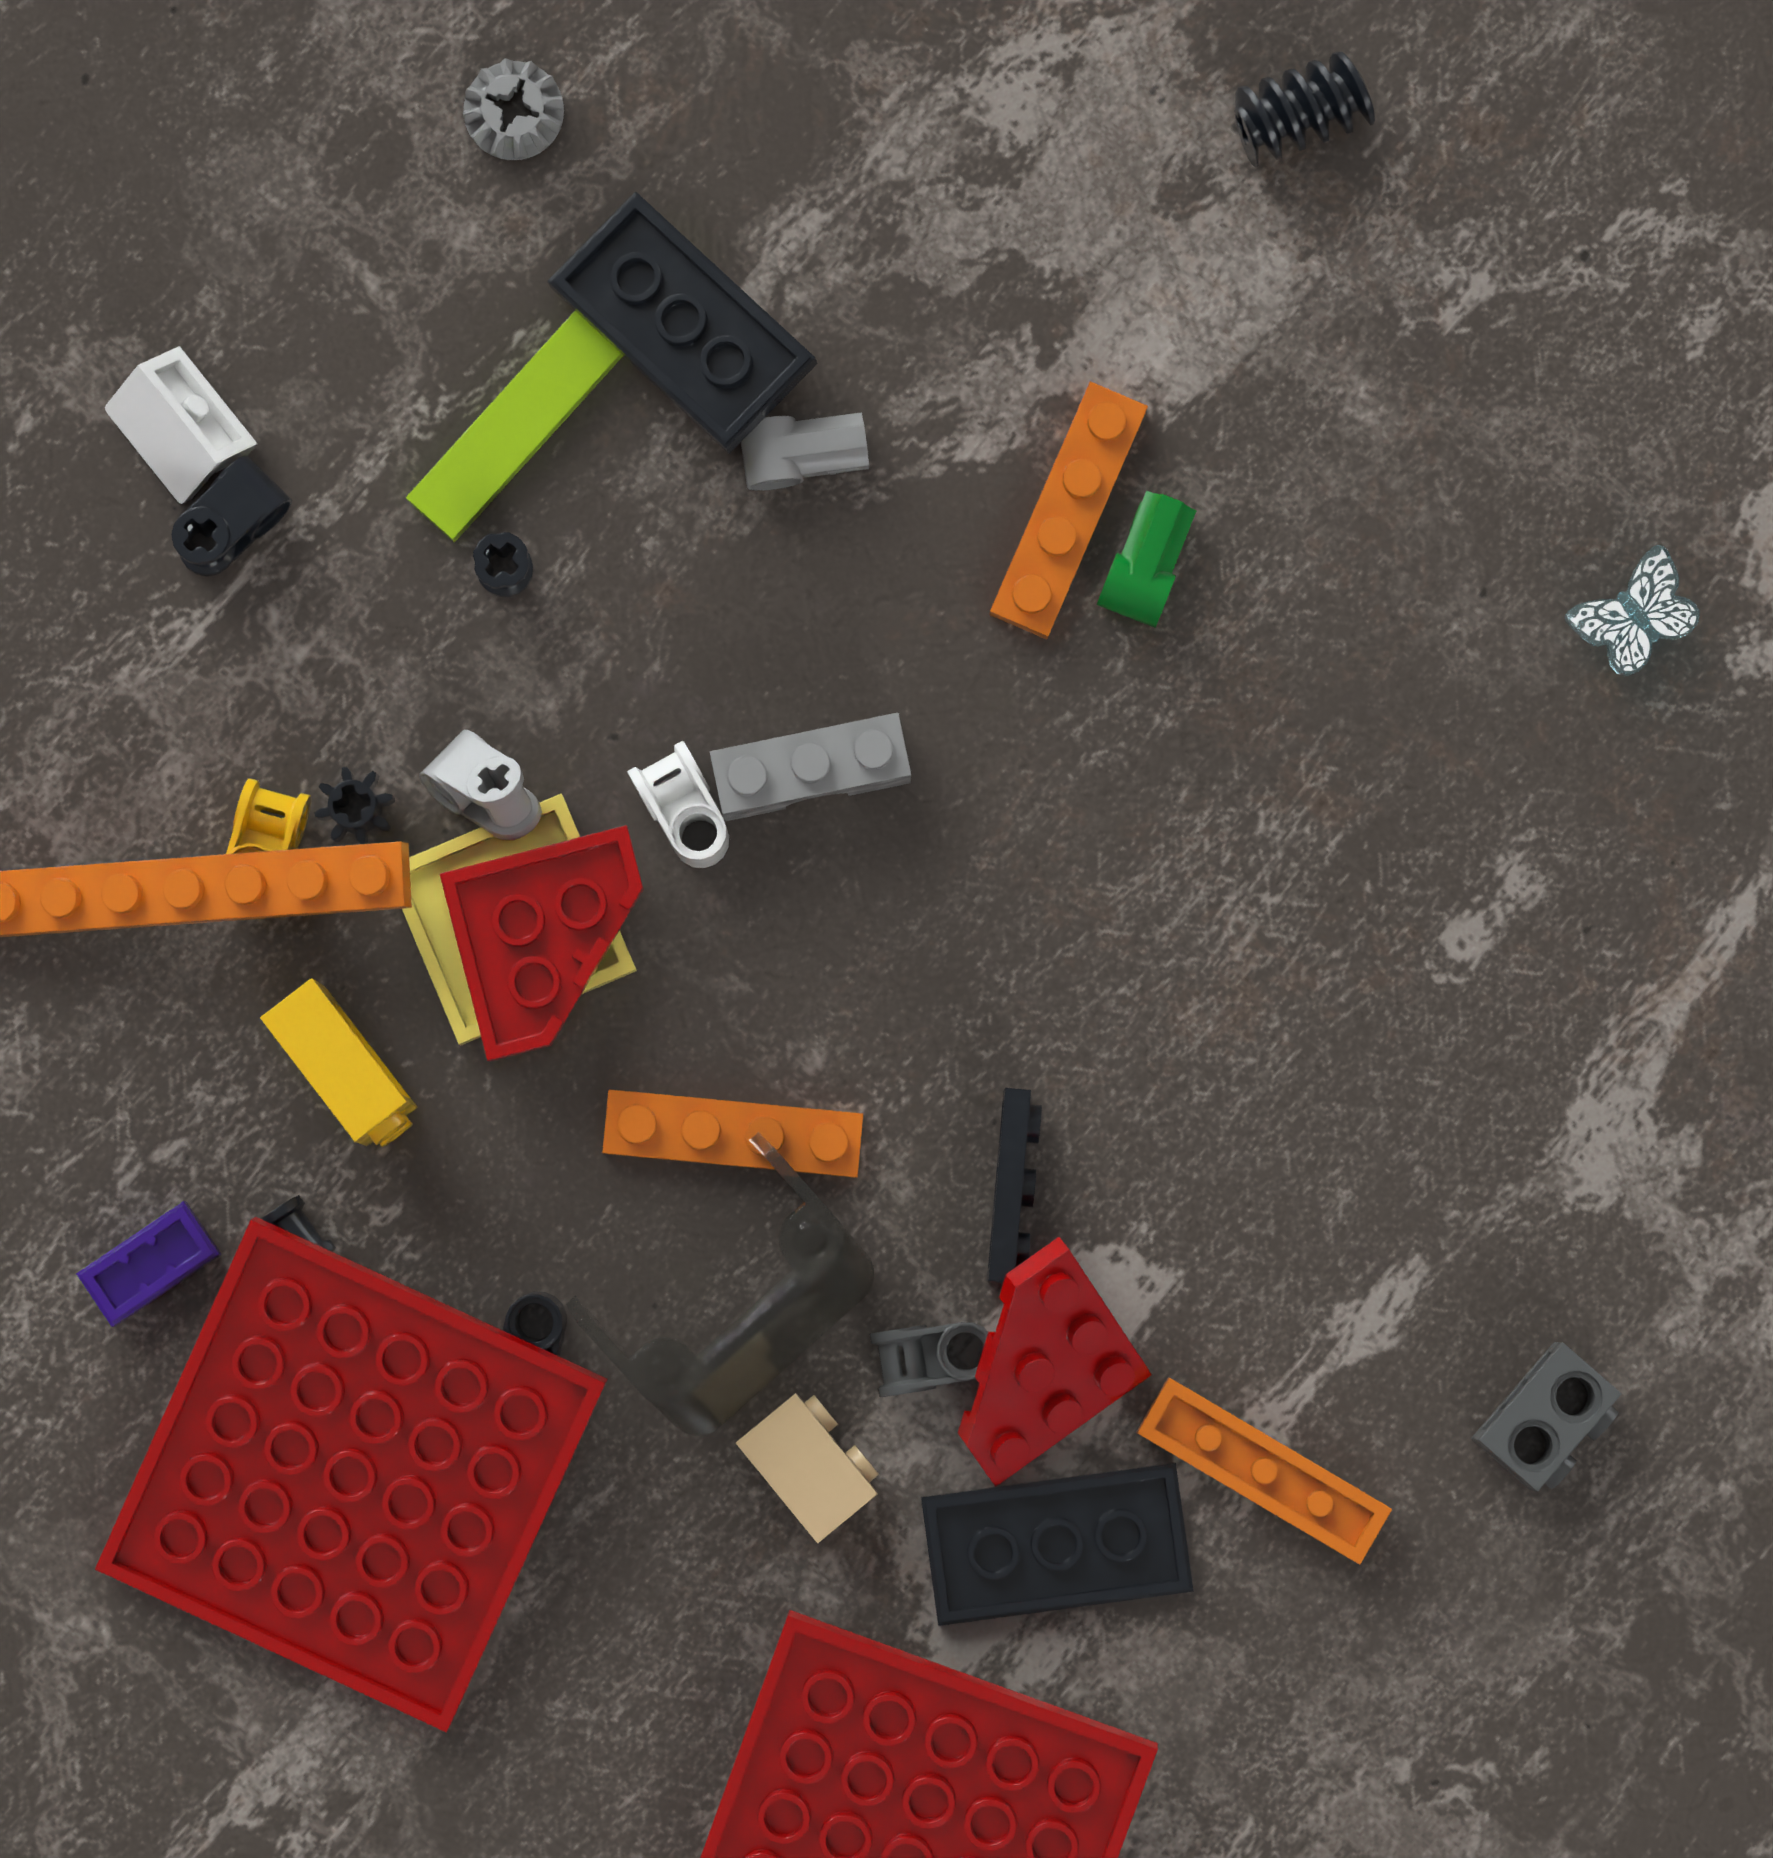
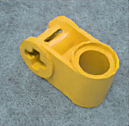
M249 778L243 787L233 822V832L226 854L297 849L307 824L312 800L311 795L301 793L297 798L260 788L258 780ZM264 810L285 817L279 818L276 816L261 813L260 811Z

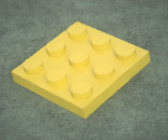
M562 793L539 802L542 810L540 821L531 832L521 838L501 840L480 827L409 857L412 908H405L402 911L460 1046L480 1038L481 1034L440 873L580 837ZM620 931L582 994L637 971Z

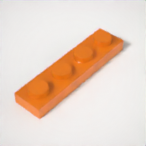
M1091 381L1089 382L989 615L1044 639H1048L1147 411V405Z
M609 1089L602 1153L857 1178L863 1113Z
M1170 1377L1165 1381L1136 1431L1137 1434L1359 1565L1362 1563L1392 1511V1508Z

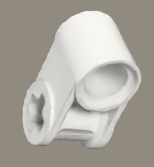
M684 741L674 745V753L643 770L634 767L627 771L654 821L657 820L675 853L684 863L695 868H706L715 865L724 857L729 847V834L724 819L708 792L710 788ZM707 821L717 829V837L708 849L693 851L682 843V834L685 828L692 822Z

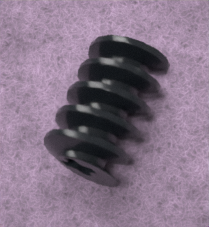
M1339 51L1332 53L1329 59V71L1320 61L1313 60L1308 62L1306 66L1305 79L1296 69L1285 70L1282 75V89L1273 78L1266 77L1261 79L1259 83L1258 97L1248 86L1238 87L1235 92L1234 112L1238 133L1246 155L1254 167L1259 166L1258 147L1265 145L1277 160L1282 158V138L1288 136L1299 151L1306 149V129L1312 128L1324 143L1329 141V121L1336 119L1347 134L1353 132V112L1360 111L1370 125H1373L1375 122L1373 104L1362 75L1352 61L1343 52Z

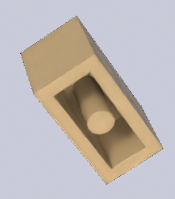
M795 1393L742 1436L736 1444L818 1544L878 1494L870 1482L879 1473L856 1445L845 1452L829 1432L839 1424L815 1395L804 1402Z

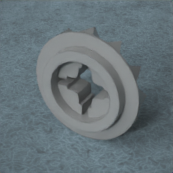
M505 58L500 63L489 68H481L476 79L466 89L463 117L471 138L482 150L500 159L522 160L541 153L555 140L563 123L564 103L561 92L551 75L537 67L532 61H511ZM520 86H523L524 107L531 110L532 115L538 116V118L530 115L527 117L517 115L512 124H508L506 131L502 132L504 128L503 111L498 106H495V103L490 99L510 101L514 92L518 93Z

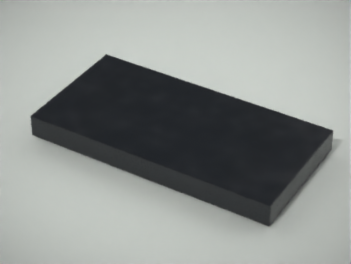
M637 192L547 281L550 287L728 454L818 364L816 358Z
M1176 1463L921 1497L938 1626L1194 1592Z

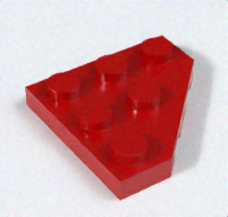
M627 825L440 873L488 1062L548 1047L553 1044L643 892L644 888Z
M1060 1237L1006 1274L999 1295L1004 1305L995 1332L988 1331L975 1374L979 1387L972 1410L964 1411L959 1426L958 1435L995 1487L1152 1375Z

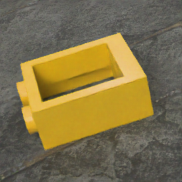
M311 978L260 1017L354 1142L365 1146L374 1142L376 1145L380 1144L381 1147H384L413 1125L407 1115L418 1108L324 985Z

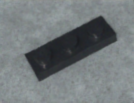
M1005 1088L1003 1090L987 1281L1003 1283L1007 1273L1029 1258L1031 1234L1019 1232L1021 1207L1033 1208L1036 1183V1169L1024 1168L1026 1143H1039L1042 1105L1030 1104L1031 1090Z

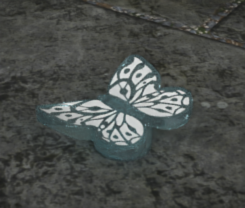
M1655 545L1644 554L1636 565L1626 592H1619L1617 599H1599L1578 604L1568 610L1564 618L1569 627L1589 644L1596 647L1607 646V657L1610 666L1616 673L1629 676L1639 672L1646 665L1652 653V643L1657 642L1659 638L1676 640L1690 634L1699 623L1700 611L1691 600L1675 595L1679 586L1678 572L1667 549L1662 545Z

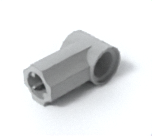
M862 412L795 421V418L791 416L765 417L741 441L746 483L749 490L786 488L802 483L804 481L803 478L834 475L836 473L869 469Z

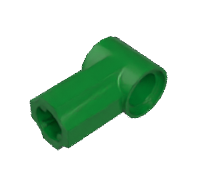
M1146 491L1129 529L1130 534L1122 554L1117 552L1096 605L1156 628L1176 575L1172 574L1197 510L1167 495Z

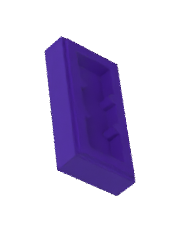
M183 1201L76 1274L111 1327H116L222 1254L188 1203Z

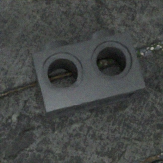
M1554 1342L1471 1439L1529 1490L1538 1492L1544 1484L1553 1489L1567 1476L1576 1464L1577 1460L1570 1454L1587 1435L1593 1441L1596 1440L1617 1417L1619 1412L1612 1405L1622 1393L1566 1344ZM1569 1378H1576L1581 1381L1587 1391L1585 1406L1581 1411L1573 1415L1564 1413L1559 1408L1556 1400L1558 1387ZM1534 1426L1541 1431L1545 1438V1450L1537 1461L1524 1463L1515 1453L1514 1441L1522 1429Z

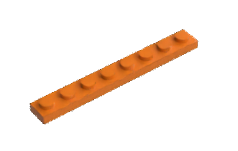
M402 841L0 871V937L412 908L409 843Z

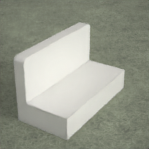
M180 346L137 365L105 406L107 414L174 498L181 504L191 500L214 473L228 467L238 458L244 455L248 456L257 445V442Z

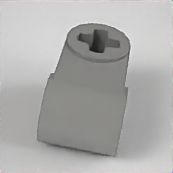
M463 730L419 775L426 790L443 807L455 814H461L501 840L521 838L531 832L540 821L542 813L540 803L532 792L523 787L524 776L519 764L514 759L492 748L472 731Z

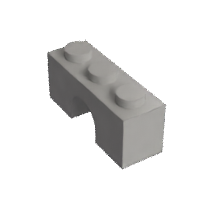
M899 713L709 751L724 822L784 810L790 804L811 798L840 793H848V796L911 783V770Z

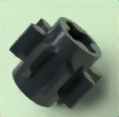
M342 767L341 776L343 782L334 788L328 784L320 783V790L329 797L328 807L320 808L314 812L315 817L322 821L333 819L337 823L330 837L334 842H340L346 833L350 832L355 834L359 844H368L367 832L375 826L381 830H390L391 826L381 817L382 807L393 804L395 798L392 794L383 793L376 795L373 792L379 780V775L376 772L371 771L367 774L364 781L361 782L354 780V775L347 767ZM352 792H357L364 801H371V806L361 810L362 820L355 823L346 813H339V808L349 804L348 794Z

